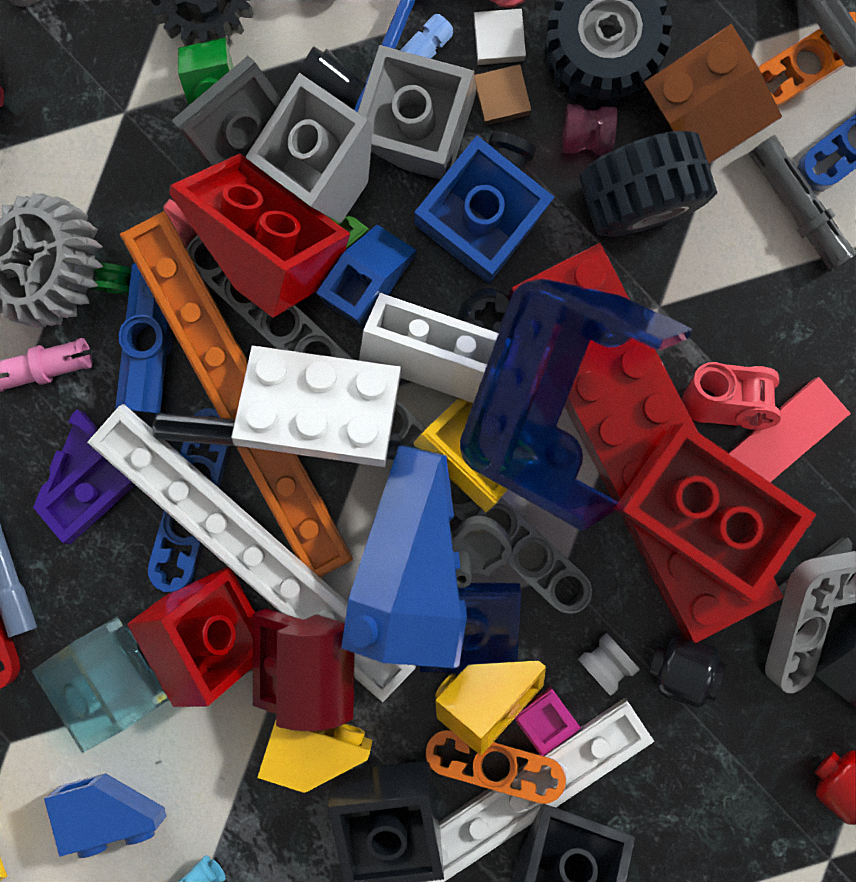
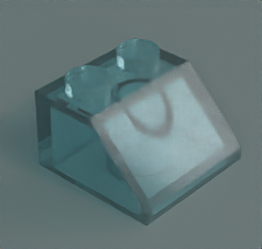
M118 617L113 618L72 642L32 671L81 753L124 731L169 700L153 670L148 667L138 651L137 642L133 634L122 625Z

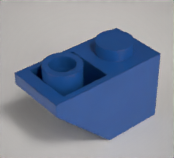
M377 224L344 251L316 294L325 306L361 330H364L379 293L390 294L418 252Z
M106 773L61 785L44 798L59 857L77 852L78 858H87L106 850L108 843L123 839L126 845L141 843L152 838L155 835L154 831L157 830L167 817L164 806Z

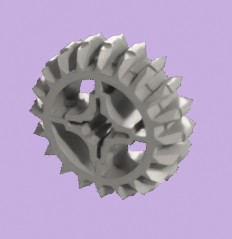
M33 193L31 197L17 196L14 205H2L0 313H3V317L9 318L12 322L35 328L40 326L46 327V325H61L64 318L77 317L76 304H89L86 291L88 288L98 286L92 279L94 270L103 267L95 260V255L103 248L93 239L98 229L92 226L90 222H87V214L71 205L65 199Z

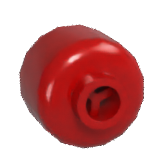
M856 750L848 751L841 757L833 751L821 762L814 772L821 778L816 787V797L844 823L856 825Z

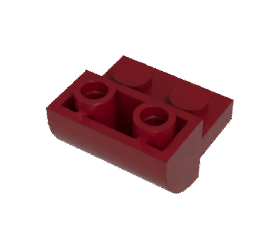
M263 609L253 613V706L276 714L277 727L295 731H320L335 728L353 720L355 653L341 648L344 622L317 614L303 620L270 609Z

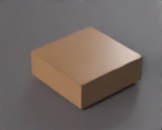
M520 64L475 75L476 95L484 126L531 114L532 110Z

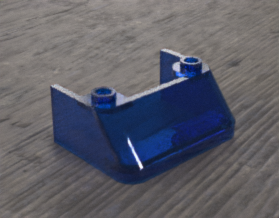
M537 279L522 283L515 289L510 299L460 439V451L464 461L476 472L580 531L586 530L614 512L618 502L576 479L583 462L582 448L574 436L556 426L590 340L605 347H617L633 338L656 350H661L689 339L693 329L621 295L548 279Z

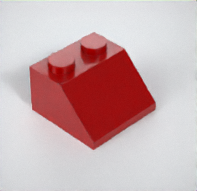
M229 567L216 571L162 597L127 623L173 707L209 706L253 668V613L255 611L233 570Z

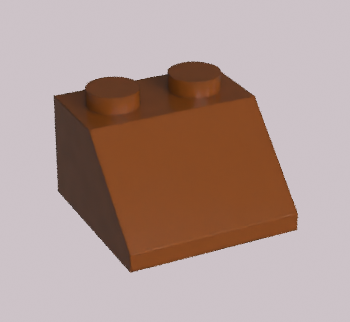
M732 24L644 82L647 92L672 132L689 131L699 134L708 164L782 118L758 65Z

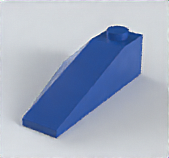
M405 445L398 446V453L395 455L348 598L341 648L381 663L456 668L460 665L467 614L465 599L459 600L456 569H460L461 566L459 551L453 552L449 522L454 517L447 457L446 455Z

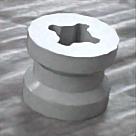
M607 633L599 639V646L592 653L584 652L578 658L581 664L610 696L618 690V682L625 676H634L640 670Z

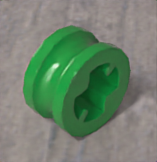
M100 263L103 267L94 270V281L98 286L89 289L110 294L129 295L130 286L128 281L131 278L132 268Z

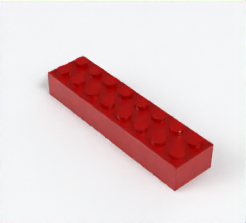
M598 243L511 288L508 296L513 299L518 309L519 319L616 506L671 425L685 423L695 431L697 429L601 243ZM621 515L682 636L687 637L693 643H697L784 598L774 577L756 603L739 597Z

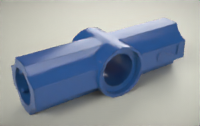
M132 264L126 320L121 325L118 334L122 355L115 409L125 404L134 412L157 414L161 411L166 360L173 346V337L170 332V325L136 264ZM153 327L156 332L155 344L147 351H140L137 346L138 334L145 328Z

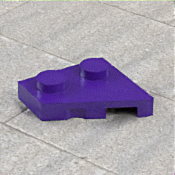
M78 409L72 413L68 423L73 424L62 452L56 451L49 467V479L42 485L33 506L34 510L63 544L70 545L135 486L133 482L87 443L98 431V428L84 412Z

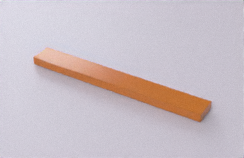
M163 211L124 231L120 236L220 418L236 419L248 361L168 213ZM236 446L298 559L319 577L353 561L350 549L298 454Z

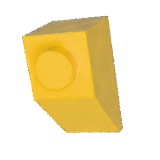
M539 661L468 665L458 676L451 674L439 686L435 694L437 698L435 700L437 719L481 756L544 686L546 666Z

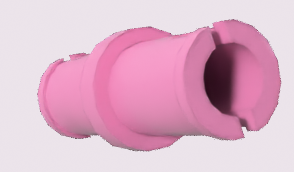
M79 338L76 341L46 349L38 345L29 348L27 354L1 360L0 374L8 372L9 376L0 378V392L32 382H37L39 385L51 383L55 376L91 368L93 365L92 354L77 358L71 357L72 354L89 350V345L84 338Z

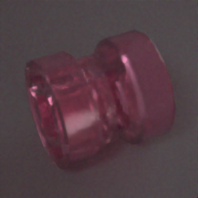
M567 103L563 122L562 152L577 154L582 149L592 150L595 155L603 156L613 151L617 126V108L600 106L595 111L586 110L582 104Z

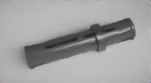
M776 135L766 139L749 152L750 157L764 173L774 191L800 228L797 232L801 238L807 237L821 256L829 272L856 255V251L832 219L836 216L831 208L826 210L821 201H819L795 163L785 152Z

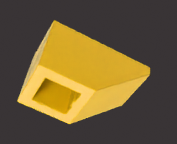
M275 720L257 778L306 793L367 761L373 740L364 737V730L350 724H343L336 728L320 731H295L277 727Z

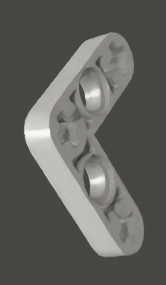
M856 551L804 561L795 568L788 580L765 667L767 677L786 693L800 691L813 678L834 607L856 603ZM855 573V575L853 576V578L848 582V580L850 579V577ZM806 622L805 626L798 632L800 627Z

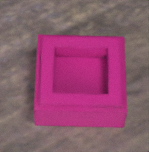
M551 686L533 698L515 717L517 724L542 756L581 729Z

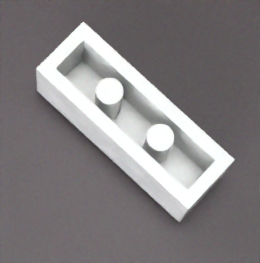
M379 293L363 330L359 361L401 367L400 378L496 411L520 341Z

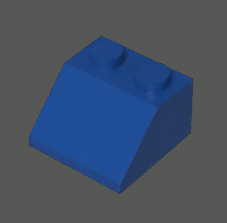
M476 135L414 212V225L487 284H490L520 247L555 197Z

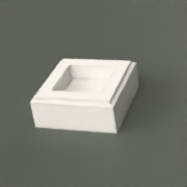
M522 8L474 12L477 65L525 61L526 51Z

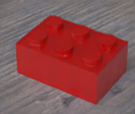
M685 423L670 426L614 508L621 515L739 597L755 603L817 515Z

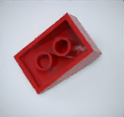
M241 153L170 185L169 194L234 288L272 318L316 292L346 250L350 237L348 231L320 211L309 206Z

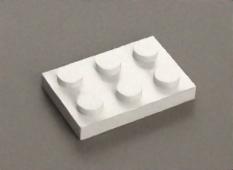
M252 346L232 433L233 444L236 446L385 467L401 367Z

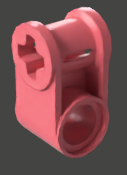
M708 362L701 365L694 373L683 393L682 402L691 419L700 423L734 425L751 430L768 429L776 426L781 420V412L779 408L775 407V388L779 385V374L774 369L764 366L745 367ZM703 389L709 390V391L712 392L716 397H713V396L708 395L707 393H705V392L703 391Z

